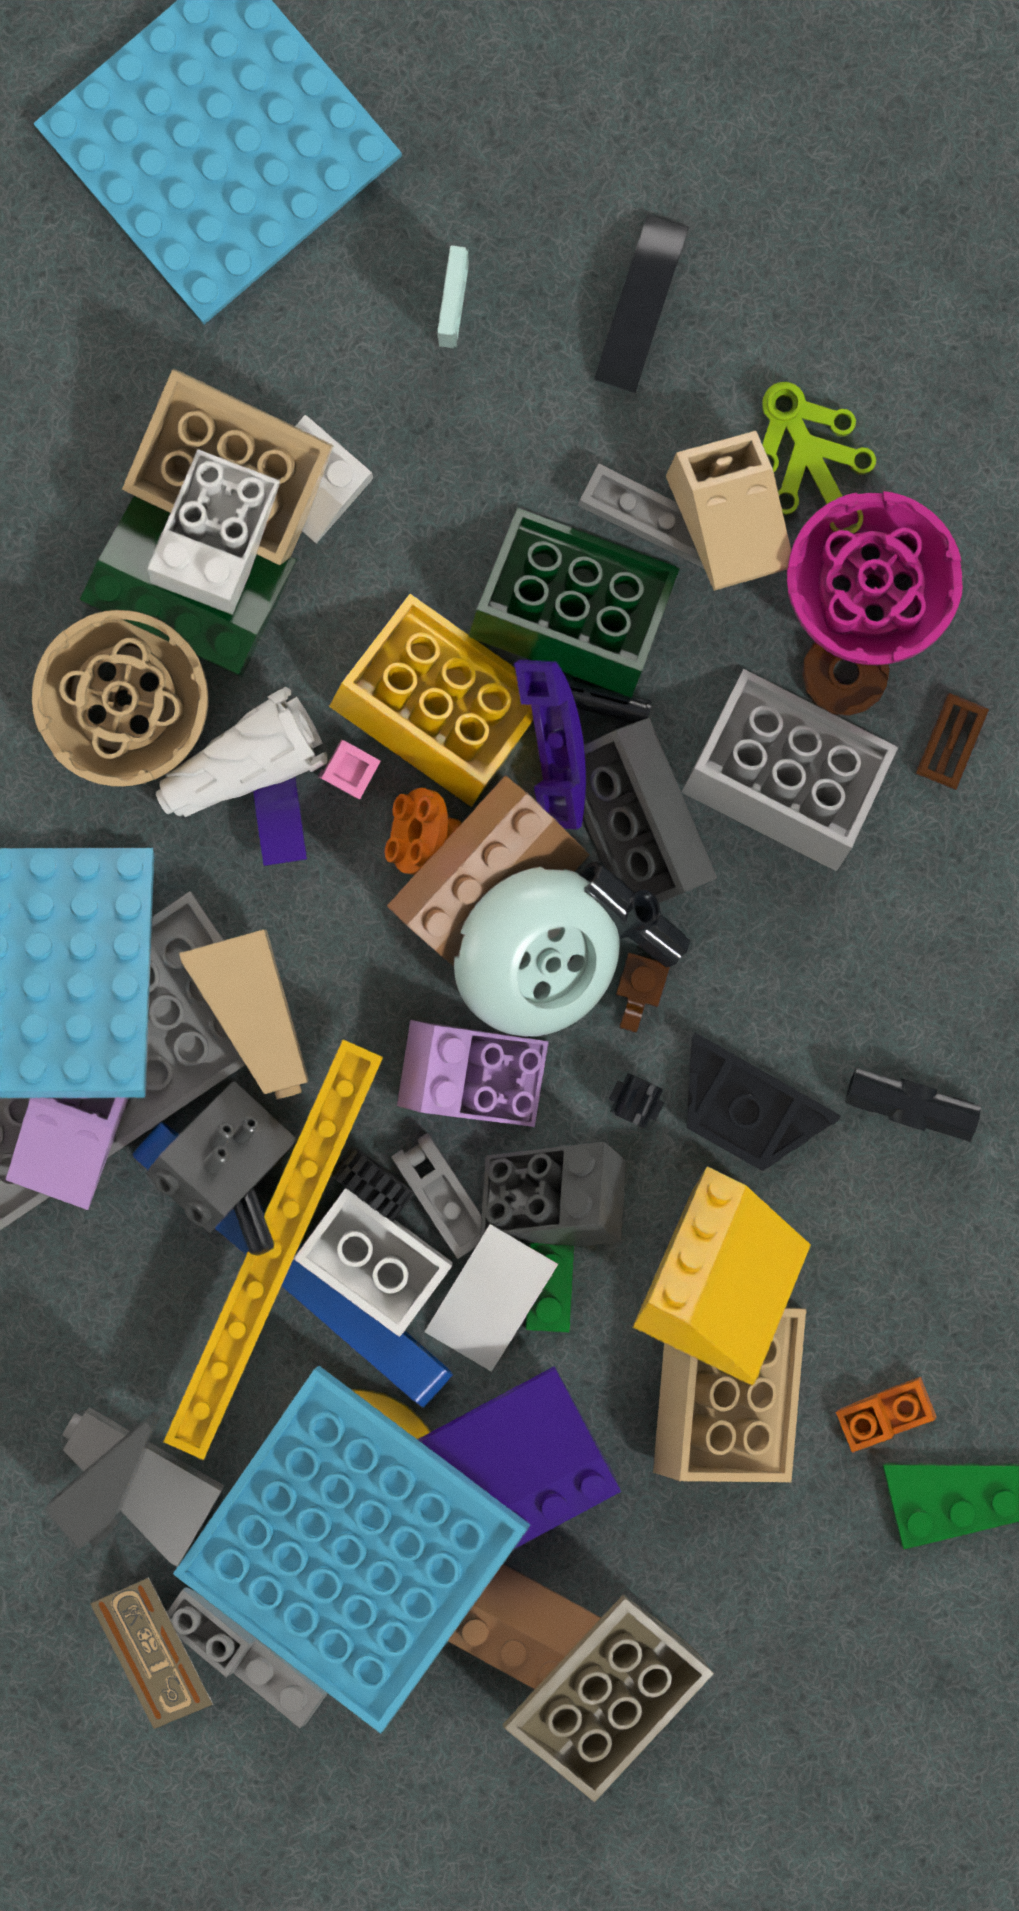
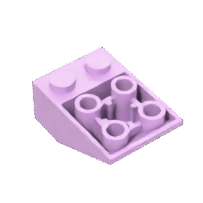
M410 1020L397 1106L421 1113L535 1127L548 1041Z
M30 1098L6 1181L89 1210L129 1098Z

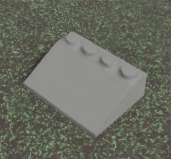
M743 669L681 793L837 871L856 841L898 747Z

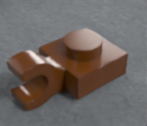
M628 953L616 995L628 998L619 1028L636 1033L645 1004L658 1007L670 967L665 968L658 961Z

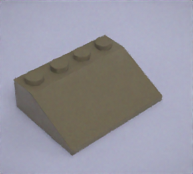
M622 1595L502 1725L520 1742L595 1802L714 1673L700 1654L679 1635L629 1598Z

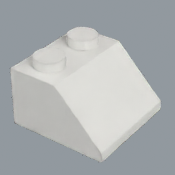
M305 415L295 427L334 445L309 516L302 530L303 533L317 544L372 481L373 475L370 470Z

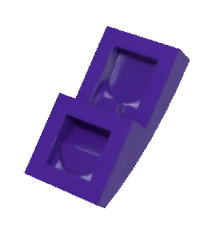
M296 776L284 782L253 791L263 865L270 866L308 860Z

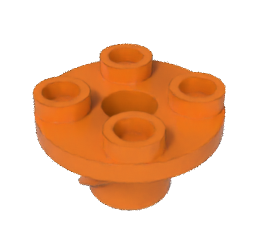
M417 788L408 795L399 794L393 803L392 812L394 820L390 839L385 846V858L388 862L394 863L401 872L415 875L462 822L448 817L446 804L442 796L434 790Z

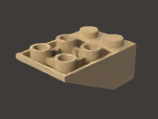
M757 431L677 452L666 478L713 590L787 570L791 547L773 469Z

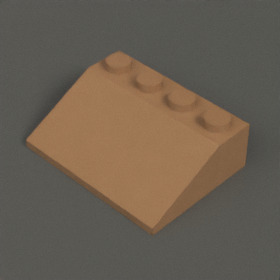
M505 775L387 907L454 966L455 957H459L464 934L461 933L462 927L475 905L494 886L516 873L531 868L542 867L545 870L562 871L567 869L575 872L590 854L531 796Z

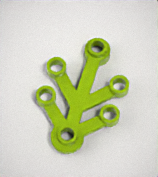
M790 382L776 383L765 392L762 400V409L765 416L769 419V425L762 445L766 455L771 457L774 462L773 473L776 472L779 466V459L776 453L785 428H787L794 442V448L781 489L778 490L779 496L782 494L792 496L794 505L790 509H782L783 515L792 514L799 505L797 493L806 466L826 504L843 496L823 458L848 465L858 475H866L875 467L876 456L869 448L861 447L854 449L812 436L802 420L827 425L833 434L844 437L849 435L856 426V418L851 411L847 409L836 411L807 402L802 390ZM780 397L789 398L792 403L791 410L788 412L779 411L776 408V400ZM839 415L847 416L850 419V428L847 430L837 429L834 424L835 418ZM860 453L868 455L871 460L870 466L866 469L858 468L855 464L856 455ZM857 510L858 523L852 524L843 530L855 534L860 529L863 523L862 510ZM834 522L830 523L833 532L840 531Z

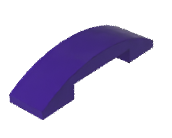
M518 660L515 662L520 701L521 704L531 705L543 777V781L534 786L536 802L564 829L577 830L582 827L584 814L586 766L583 735L573 694L557 662Z

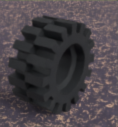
M355 1146L349 1149L332 1171V1176L340 1184L344 1185L346 1189L354 1193L360 1200L391 1221L395 1220L414 1195L412 1189L405 1185L404 1182Z

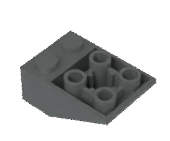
M605 1142L486 1155L480 1237L482 1238L491 1224L520 1242L570 1246L621 1242L626 1160Z

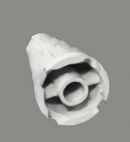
M287 687L269 695L267 701L248 712L236 725L213 739L204 750L165 774L166 778L160 781L161 789L156 791V797L162 809L167 814L174 812L177 816L184 815L187 817L223 800L241 797L259 788L284 782L308 770L313 772L326 765L328 762L326 752L315 756L313 748L323 743L299 699L296 697L286 702L285 700L291 695V690Z

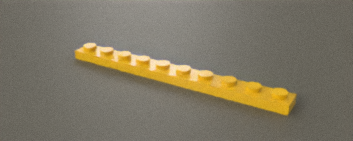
M342 1040L264 1215L274 1242V1248L259 1256L252 1255L248 1251L163 1441L164 1443L204 1460L382 1062V1056L349 1041Z

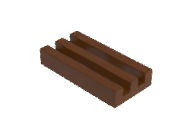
M948 693L915 774L956 790L989 709ZM953 705L958 706L960 710L935 771L930 770L928 766ZM970 711L975 713L976 717L950 778L943 774Z

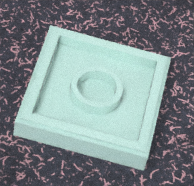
M450 246L437 332L439 346L457 347L469 267L468 250L465 247Z

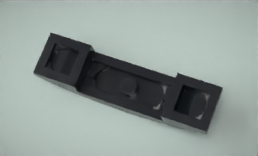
M651 214L647 215L594 380L636 393L689 230L688 226Z

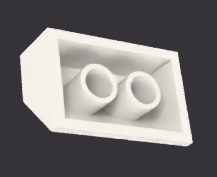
M346 1188L294 1257V1260L399 1337L442 1281L453 1263L396 1220L391 1221L382 1216Z

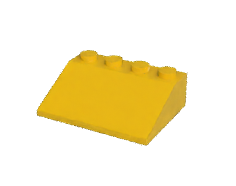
M409 594L341 683L329 707L472 807L533 722L531 705L521 704L515 667L477 640L468 637L467 633Z
M706 1167L688 1198L633 1327L753 1386L811 1244L746 1185Z

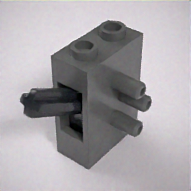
M233 1081L158 1156L145 1174L153 1180L155 1187L161 1193L170 1196L185 1210L186 1215L192 1222L202 1226L209 1233L234 1209L249 1252L252 1255L259 1256L271 1251L274 1248V1242L254 1187L286 1155L298 1139L242 1087Z

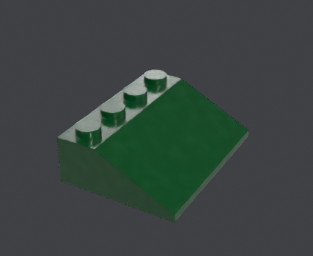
M133 496L100 555L79 600L101 612L114 610L133 611L159 619L179 633L189 643L197 657L242 678L297 559L289 557L281 565H278L256 554L249 577L233 615L151 583L147 568L171 513L137 496ZM124 620L167 642L170 640L167 634L155 627L138 621Z
M517 507L477 607L468 637L529 660L557 662L564 673L632 698L680 568Z

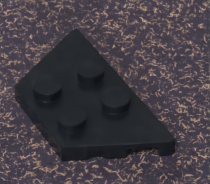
M695 1032L692 1035L686 1128L759 1170H766L782 1157L808 1142L809 1139L827 1127L832 1126L840 1119L841 1115Z

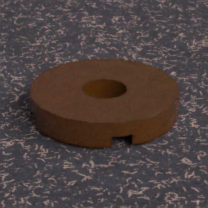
M816 642L813 643L804 658L802 679L806 693L816 706L831 714L851 716L865 712L880 700L887 687L890 670L888 664L864 665L854 663L858 669V677L854 683L843 685L835 679L833 670L836 663L844 659L829 653Z

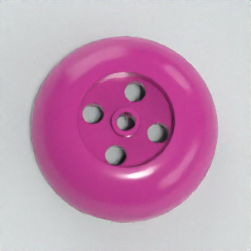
M883 491V493L857 494L856 492L826 504L801 529L792 547L788 562V595L795 616L803 629L819 646L829 653L857 664H893L923 652L948 628L955 616L962 596L961 556L950 531L924 505L911 498L892 492ZM857 510H862L863 523L860 529L855 534L843 530L852 524L858 523ZM834 522L840 531L833 532L830 523ZM866 546L876 547L879 550V558L868 561L864 560L861 554L862 548ZM899 574H906L912 580V587L906 591L899 590L894 585V578ZM842 576L850 581L851 587L848 592L845 593V591L837 590L832 586V581L836 577ZM868 578L877 580L879 589L876 586L873 589L865 584ZM871 605L880 607L883 611L882 620L877 622L868 619L865 609Z

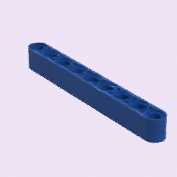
M161 1121L132 1155L148 1170L158 1156L179 1134ZM260 1205L263 1215H265L266 1210ZM233 1209L215 1229L247 1255L249 1250ZM301 1241V1243H300V1245H299V1248H298V1250H297L295 1256H296L297 1253L300 1251V1249L302 1248V1246L305 1244V1243H303L302 1241ZM293 1259L282 1287L406 1395L425 1408L453 1376V1373L406 1331L399 1337Z

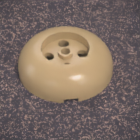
M123 610L104 611L89 615L74 623L65 631H62L48 646L38 664L32 688L33 714L38 731L41 732L46 744L54 754L53 756L68 770L88 781L102 785L133 786L152 781L167 774L191 752L201 735L206 721L208 688L205 673L196 653L189 643L171 626L159 619L139 612ZM124 620L138 621L155 627L167 634L170 640L167 642ZM105 662L112 663L116 668V676L111 681L102 680L98 673L100 665ZM148 672L154 673L159 680L158 687L152 692L144 690L141 686V678ZM127 690V694L131 695L132 700L129 705L121 706L118 703L117 694L119 691ZM94 705L103 706L107 713L106 719L100 724L93 723L89 718V710ZM137 715L145 716L149 722L148 730L143 734H137L131 728V721Z

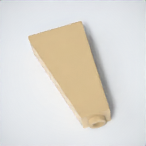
M260 930L179 953L181 962L263 1093L275 1092L276 1099L302 1093L300 1084L308 1082L309 1078L267 930Z

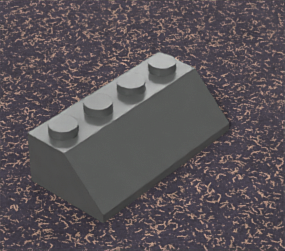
M650 718L617 729L585 744L586 790L583 817L604 867L634 892L639 890L651 892L656 897L658 903L717 879Z

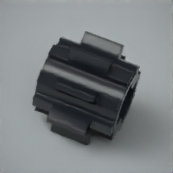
M627 1073L624 1082L617 1080L609 1097V1100L614 1102L610 1112L635 1125L646 1128L650 1119L657 1120L665 1103L659 1100L663 1089L642 1078Z

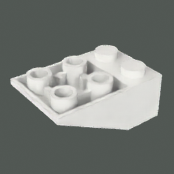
M197 450L147 568L151 583L233 615L249 577L280 481Z

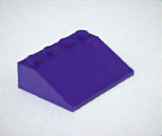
M555 1366L417 1439L530 1524V1527L515 1548L621 1492L610 1465Z

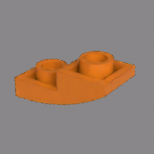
M921 1376L836 1411L852 1453L892 1439L895 1434L934 1421L937 1417Z

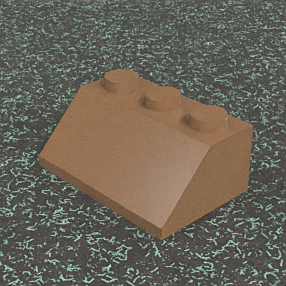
M503 1564L448 1642L536 1689L601 1617Z

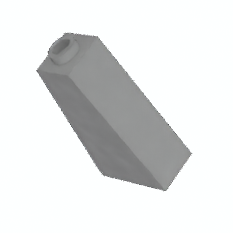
M89 1407L83 1416L75 1413L62 1436L69 1440L63 1451L84 1472L126 1436L130 1430ZM149 1442L120 1511L171 1564L178 1567L224 1485Z

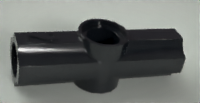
M598 861L587 864L583 871L578 874L590 882L584 887V892L597 901L609 914L617 927L619 939L631 938L665 968L677 964L678 960L687 953L690 940L682 931L661 915L660 905L651 892L647 890L634 892Z
M856 1067L850 1079L844 1102L859 1109L888 1116V1120L922 1131H925L927 1128L971 1142L976 1132L982 1108L975 1105V1103L937 1093L938 1089L902 1078L898 1081Z

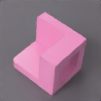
M341 739L324 770L321 769L317 777L360 799L381 761Z

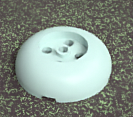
M542 867L531 868L504 879L488 891L475 905L461 930L464 938L459 957H455L454 970L457 987L462 999L479 1019L492 1028L507 1034L525 1037L541 1036L557 1032L572 1025L584 1017L599 1002L614 976L619 957L620 942L617 927L609 914L596 900L584 892V887L590 883L588 880L567 869L562 871L545 870ZM560 927V933L555 938L549 939L548 931ZM574 955L573 959L568 963L570 957Z

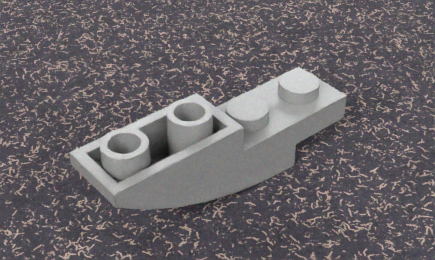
M187 1587L182 1589L167 1611V1615L179 1638L225 1677L234 1673L299 1728L307 1724L328 1694L196 1591Z

